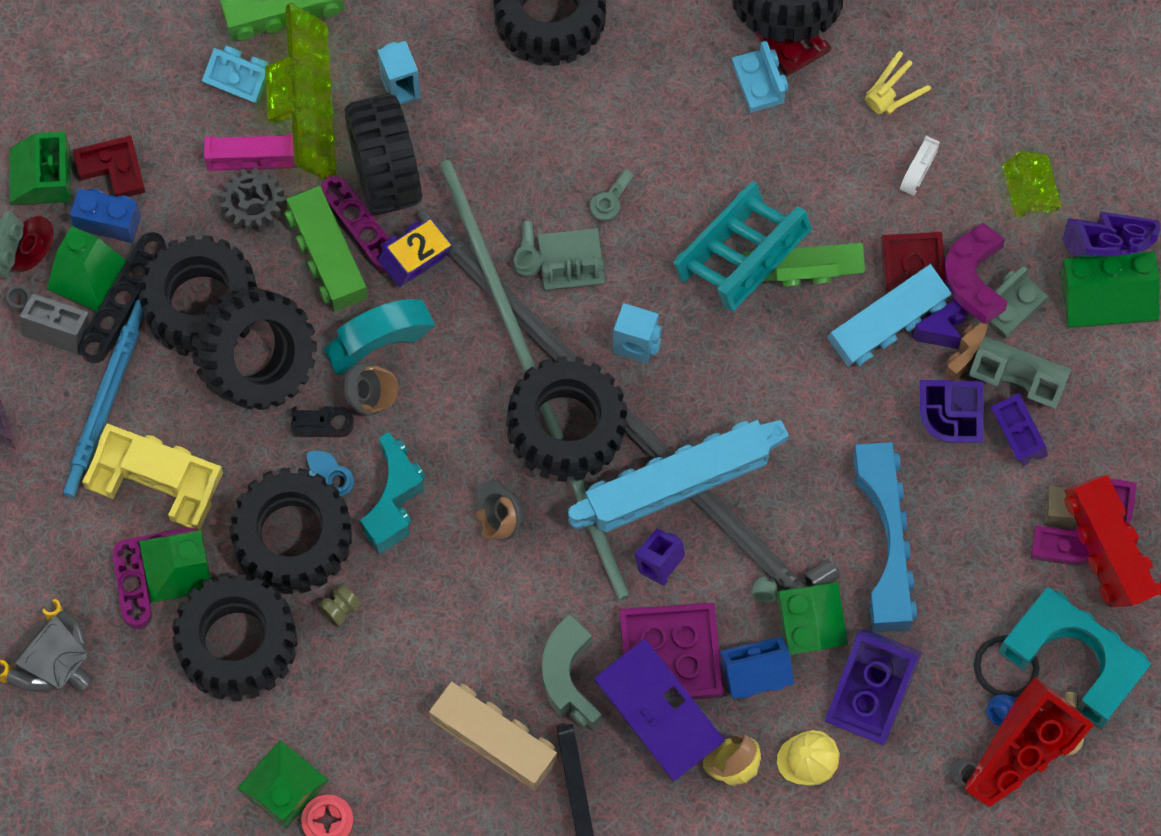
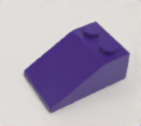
M863 628L857 634L825 722L885 745L923 652Z

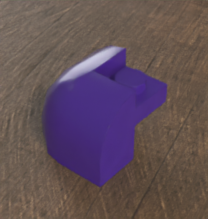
M920 380V415L922 424L929 434L940 441L949 443H983L984 382Z

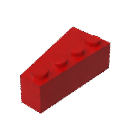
M1108 474L1096 476L1065 489V506L1068 512L1074 515L1078 525L1076 527L1077 536L1080 542L1086 545L1089 553L1088 563L1093 573L1097 574L1101 583L1099 590L1103 600L1107 604L1109 603L1110 607H1128L1160 595L1161 582L1155 584L1149 571L1154 566L1149 556L1144 557L1138 550L1136 545L1138 544L1139 536L1135 528L1129 522H1124L1122 516L1126 515V510Z

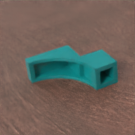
M389 432L379 438L380 449L388 464L387 485L378 504L360 520L363 533L378 554L410 535L409 523H411V519L401 505L424 491L423 479L426 478L421 467L416 462L411 464L406 457L409 453L404 443L399 438L394 440Z

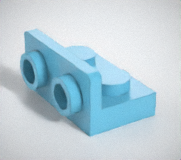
M767 41L760 43V50L732 58L731 63L750 113L784 103L785 92L789 91L785 75L779 74L777 69L779 61L776 51L774 49L770 50Z
M226 45L224 50L214 48L202 82L254 103H259L268 76H273L275 72L267 68L269 62L254 56L251 57V60L240 57L242 51Z

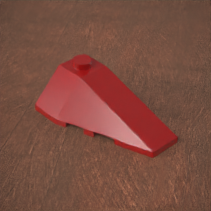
M1034 677L1014 702L964 789L985 805L991 807L1019 788L1023 780L1037 771L1041 773L1047 769V764L1061 754L1066 756L1073 751L1094 724L1059 693L1037 677Z

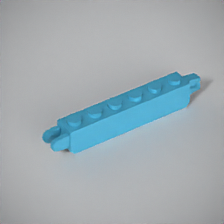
M758 420L751 423L744 421L735 425L731 429L732 431L722 435L720 433L712 434L706 437L703 443L694 447L691 445L683 446L670 457L652 459L646 464V467L639 470L628 469L620 473L615 480L607 483L606 481L597 482L585 492L584 500L570 506L568 512L569 525H571V528L573 527L578 530L582 529V527L585 528L596 524L598 530L609 532L767 465L770 451L788 440V432L781 420L760 425Z

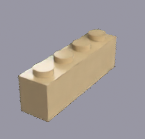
M451 681L429 711L430 721L533 791H536L557 762V752L554 751L555 746L542 737L538 740L528 733L529 729L520 721L513 719L511 722L503 717L502 710L493 703L487 701L484 704L475 698L477 694L464 684L458 686Z

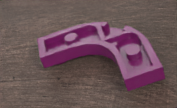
M984 223L963 235L952 245L946 257L944 271L945 284L952 293L951 296L983 324H987L1006 311L1008 302L985 285L978 277L976 268L984 260L1001 250L1005 242L1003 237Z
M1110 478L1126 510V515L1122 516L1124 522L1131 524L1137 483ZM1035 526L1030 559L1068 565L1088 563V550L1086 545L1080 542L1076 530Z

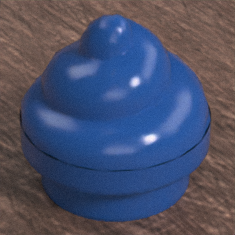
M995 695L989 700L988 707L986 708L989 720L993 724L1001 726L1017 699L1009 695Z

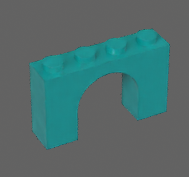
M1047 587L1003 641L998 653L1024 672L1042 648L1053 640L1073 638L1088 645L1098 659L1100 673L1098 680L1083 697L1077 710L1102 730L1146 674L1152 663L1147 660L1146 655L1137 648H1130L1122 642L1116 632L1111 629H1105L1095 622L1094 617L1089 612L1082 609L1079 610L1072 605L1062 592L1053 591Z

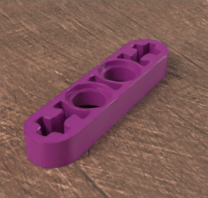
M330 176L326 178L321 184V189L331 211L374 268L379 272L387 273L377 260L380 253L376 248L381 245V250L383 251L382 245L389 237L342 177ZM330 187L340 188V195L343 199L341 203H339V199L334 193L329 194ZM350 207L357 208L360 211L359 216L352 220L346 219L343 216L344 211ZM371 229L377 233V237L371 242H365L360 238L361 233L365 230Z

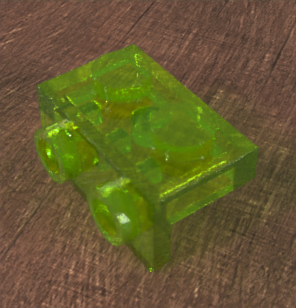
M1020 151L1003 164L1016 217L1022 218L1031 210L1054 213L1062 208L1048 154Z

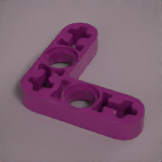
M182 528L119 541L115 545L112 556L121 612L125 623L130 628H145L152 619L139 541L197 529ZM125 549H130L131 553H136L131 555L133 569H127L125 559L119 557L124 555ZM131 577L141 580L140 588L134 592H128L124 589L125 581ZM136 599L138 600L141 612H145L140 615V620L137 621L134 620L133 616H129L134 613L131 600Z

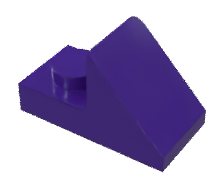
M953 300L941 310L936 311L916 324L912 337L917 342L958 349L961 336L954 327L965 322L969 317V312Z

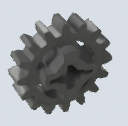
M254 167L252 174H248L245 168L241 169L242 176L237 177L232 173L230 175L232 183L224 182L222 184L225 192L219 193L220 202H222L220 204L221 212L226 213L225 218L228 223L234 221L235 229L238 230L242 225H245L247 232L250 233L252 227L257 226L261 232L263 231L264 223L270 226L274 225L273 216L281 218L280 208L285 207L284 189L279 187L277 177L270 180L269 171L266 170L262 175H259L257 167ZM267 189L272 195V201L266 195ZM233 199L238 204V210L232 205Z

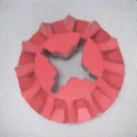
M328 794L312 799L304 808L301 817L302 828L306 836H348L351 833L354 821L353 813L348 803L338 796ZM326 808H329V813L333 819L341 820L331 824L329 833H327L324 824L317 822L324 819Z

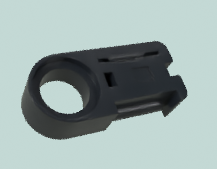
M297 406L292 408L291 431L294 437L340 438L349 435L354 428L353 415L345 407L324 406V411L297 410ZM338 415L348 418L349 423L343 429H336L331 425L334 417Z

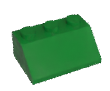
M1155 251L1116 257L1064 258L1059 275L1068 328L1159 321L1160 277Z

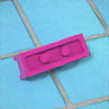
M286 133V136L215 138V135H211V137H205L204 159L207 171L241 170L243 168L245 170H253L254 167H257V169L297 168L295 134Z

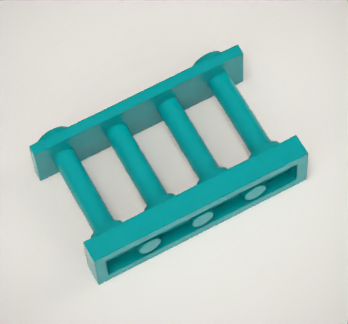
M752 181L744 190L739 192L730 205L695 241L678 255L673 264L680 281L685 283L695 273L718 287L717 291L724 308L734 312L811 232L812 227L807 212L797 206L789 215L785 216L763 203L758 184ZM753 212H756L778 226L770 235L765 236L744 224V221ZM735 232L758 247L749 256L745 257L723 243ZM716 253L738 266V268L729 277L725 278L703 264Z

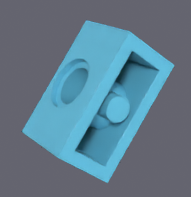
M623 303L613 330V354L648 364L650 356L657 355L662 340L660 338L662 326L658 325L659 314Z

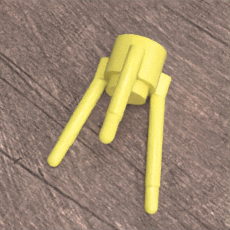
M901 51L897 52L874 86L866 92L865 101L877 114H882L885 111L890 115L896 108L931 90V86L927 85L894 102L896 93L891 87L912 65V61L908 60L887 83H884L902 57L903 53Z

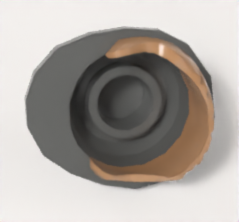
M375 363L357 364L350 368L346 376L344 386L346 401L354 410L363 415L373 416L379 414L380 411L391 407L398 396L396 377L392 372L379 367Z
M493 479L485 481L480 485L477 492L478 511L476 517L483 526L482 537L499 541L512 539L525 521L524 504L514 492L509 491L500 481Z

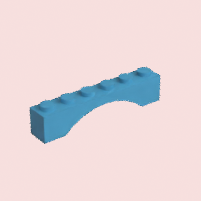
M893 442L855 445L853 452L856 485L869 497L876 507L884 524L887 538L886 567L869 600L872 632L910 630L913 620H917L916 601H910L909 590L914 589L913 572L907 571L906 560H910L909 541H904L903 530H907V517L905 511L900 512L899 501L904 499L902 482H897L896 471H900L899 453H894Z

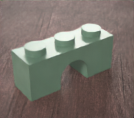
M985 336L977 351L969 376L998 386L1002 381L1018 384L1028 391L1027 398L1056 409L1072 369Z

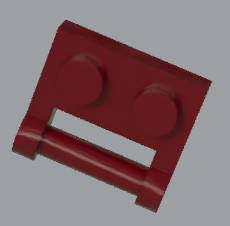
M755 32L761 42L767 41L770 50L774 49L776 51L779 67L787 77L828 54L832 48L827 40H822L819 35L811 39L806 37L813 46L812 49L807 51L801 42H793V39H785V42H778L776 38L770 37L767 39L761 37L760 32Z

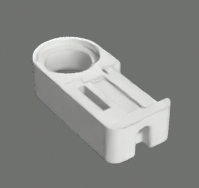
M925 136L917 155L905 174L900 186L901 191L912 196L916 194V187L920 186L938 152L939 141Z

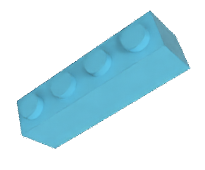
M930 264L836 328L828 335L827 339L848 367L855 362L859 367L874 357L871 351L880 345L883 350L898 340L897 333L903 329H906L909 333L915 328L916 324L922 321L921 317L930 311L933 314L947 305L945 300L952 293Z

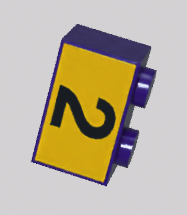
M431 218L423 223L419 221L414 222L404 231L405 234L398 238L395 235L382 245L384 250L377 260L399 288L442 261L453 247Z

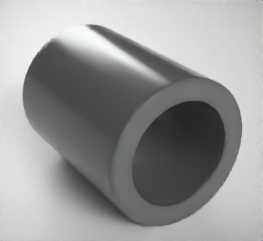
M827 559L805 573L804 578L809 586L832 583L840 578V575L835 565Z

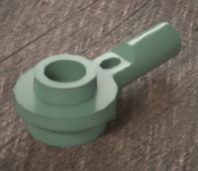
M623 170L608 193H600L592 198L590 211L597 220L610 221L618 215L620 211L618 198L634 177L630 170Z
M524 221L521 224L522 247L517 249L514 257V267L520 276L531 277L541 270L544 260L541 253L534 248L533 222Z

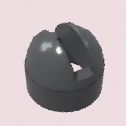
M16 285L7 291L5 301L10 310L22 312L31 294L24 286ZM15 294L21 295L19 305L14 304Z
M957 759L950 767V775L956 783L965 786L977 764L968 759Z

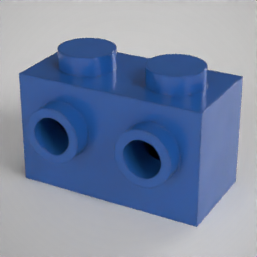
M78 189L70 212V218L73 226L84 232L133 243L141 214L137 202L130 197L123 195L118 197L109 196L98 189Z
M782 636L720 651L725 683L732 699L749 698L755 693L768 690L778 691L785 686L794 684L790 654Z

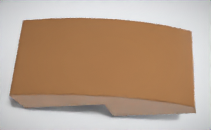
M981 322L977 326L972 324L960 335L962 339L959 351L946 362L947 369L944 377L947 380L958 381L970 368L985 337L988 323L983 324Z

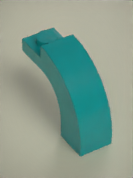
M406 299L394 301L362 313L336 330L339 336L329 343L324 350L336 374H345L350 368L376 349L395 342H416L435 327L436 324L423 300Z

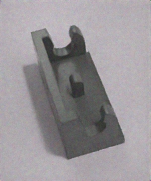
M32 293L19 316L22 336L77 355L79 354L80 340L89 327V312Z

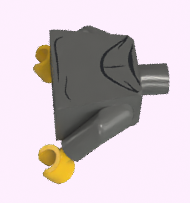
M52 600L53 605L57 608L55 611L47 612L45 608H42L47 622L12 662L11 665L14 668L6 661L0 660V665L5 667L4 672L0 674V682H8L27 691L48 693L51 690L57 691L67 681L82 692L91 682L93 677L80 667L88 656L86 652L87 641L82 626L68 612L62 609L58 600Z

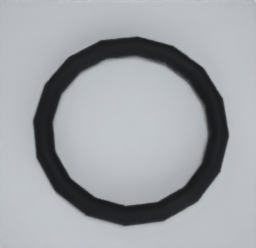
M1008 635L995 636L984 642L976 652L974 661L976 678L982 687L994 696L1009 695L1019 697L1034 677L1038 678L1040 670L1038 657L1036 656L1032 661V677L1024 687L1009 692L997 690L987 683L980 667L982 655L987 648L995 643L1003 642Z

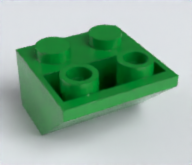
M65 131L35 133L10 148V205L71 202V148Z

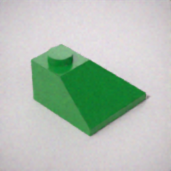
M71 226L56 252L47 290L97 313L127 260L98 237Z
M202 529L139 541L151 603L186 597L193 588H196L198 591L203 588L202 582L211 578Z
M279 740L237 789L287 829L329 780Z

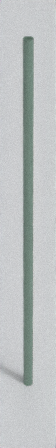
M450 160L443 161L439 166L524 372L531 367L536 369ZM547 401L539 409L550 436L566 441L550 401ZM568 476L577 501L584 500L587 490L583 481H575L574 476ZM596 524L588 526L618 601L629 598V592L604 532L598 530Z

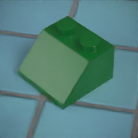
M838 582L775 591L782 638L790 655L848 645Z

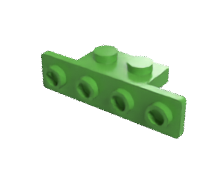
M851 243L794 248L764 281H782L783 286L801 285L800 279L813 278V284L831 283V277L864 273L863 244ZM751 251V252H743L742 255L745 256V257H747V256H749L753 251Z

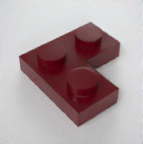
M131 135L73 149L81 181L110 174L115 197L119 195L130 197L146 193Z

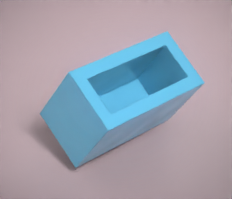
M406 41L389 43L382 49L377 50L380 76L386 92L397 96L400 105L421 98L418 69Z

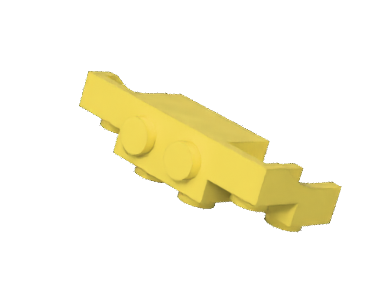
M107 423L100 436L94 458L82 482L85 489L114 499L123 478L174 496L176 499L168 514L170 521L187 528L199 530L212 505L211 498L223 475V470L219 465L192 456L191 452L183 447L174 446V448L163 445V442L154 436L146 435L142 437Z

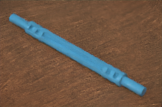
M140 300L135 301L128 323L122 327L70 463L72 470L63 491V495L66 497H75L83 473L88 471L100 436L140 334L138 328L144 315Z

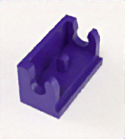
M1019 393L991 406L1018 462L1020 461L1025 466L1029 464V460L1037 456L1039 459L1048 456L1046 445Z

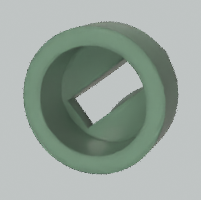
M766 576L758 578L752 587L751 597L756 601L770 603L776 601L775 591H778L774 579L770 578L767 581Z

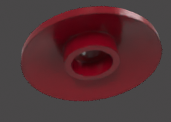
M34 216L23 222V236L19 240L16 250L15 262L11 267L13 270L25 272L34 268L49 251L54 234L53 226L43 216Z

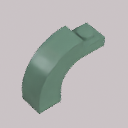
M569 614L552 632L544 649L542 657L544 692L551 707L560 718L571 710V718L580 727L584 728L587 726L593 731L601 724L602 714L576 690L570 678L573 664L592 645V635Z

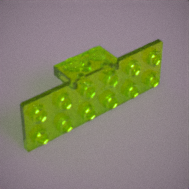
M289 3L286 5L288 57L265 66L268 120L276 124L292 117L294 164L325 180L330 176H336L337 168L334 147V110L331 97L330 54L328 48L329 30L326 22L293 3Z

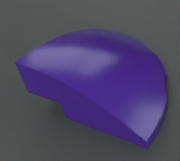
M1100 212L1098 222L1068 218L1062 240L1068 251L1075 256H1123L1139 253L1150 248L1158 240L1161 225L1159 220Z

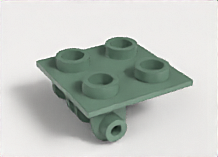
M598 228L538 234L539 250L544 260L542 273L545 291L605 284L604 262L601 256Z

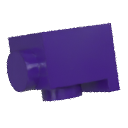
M658 528L635 553L639 573L663 586L668 582L667 577L685 557L681 539L673 533L667 534Z

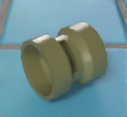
M342 583L333 590L331 599L324 598L317 604L323 615L336 627H339L346 621V614L355 613L362 606L353 592Z

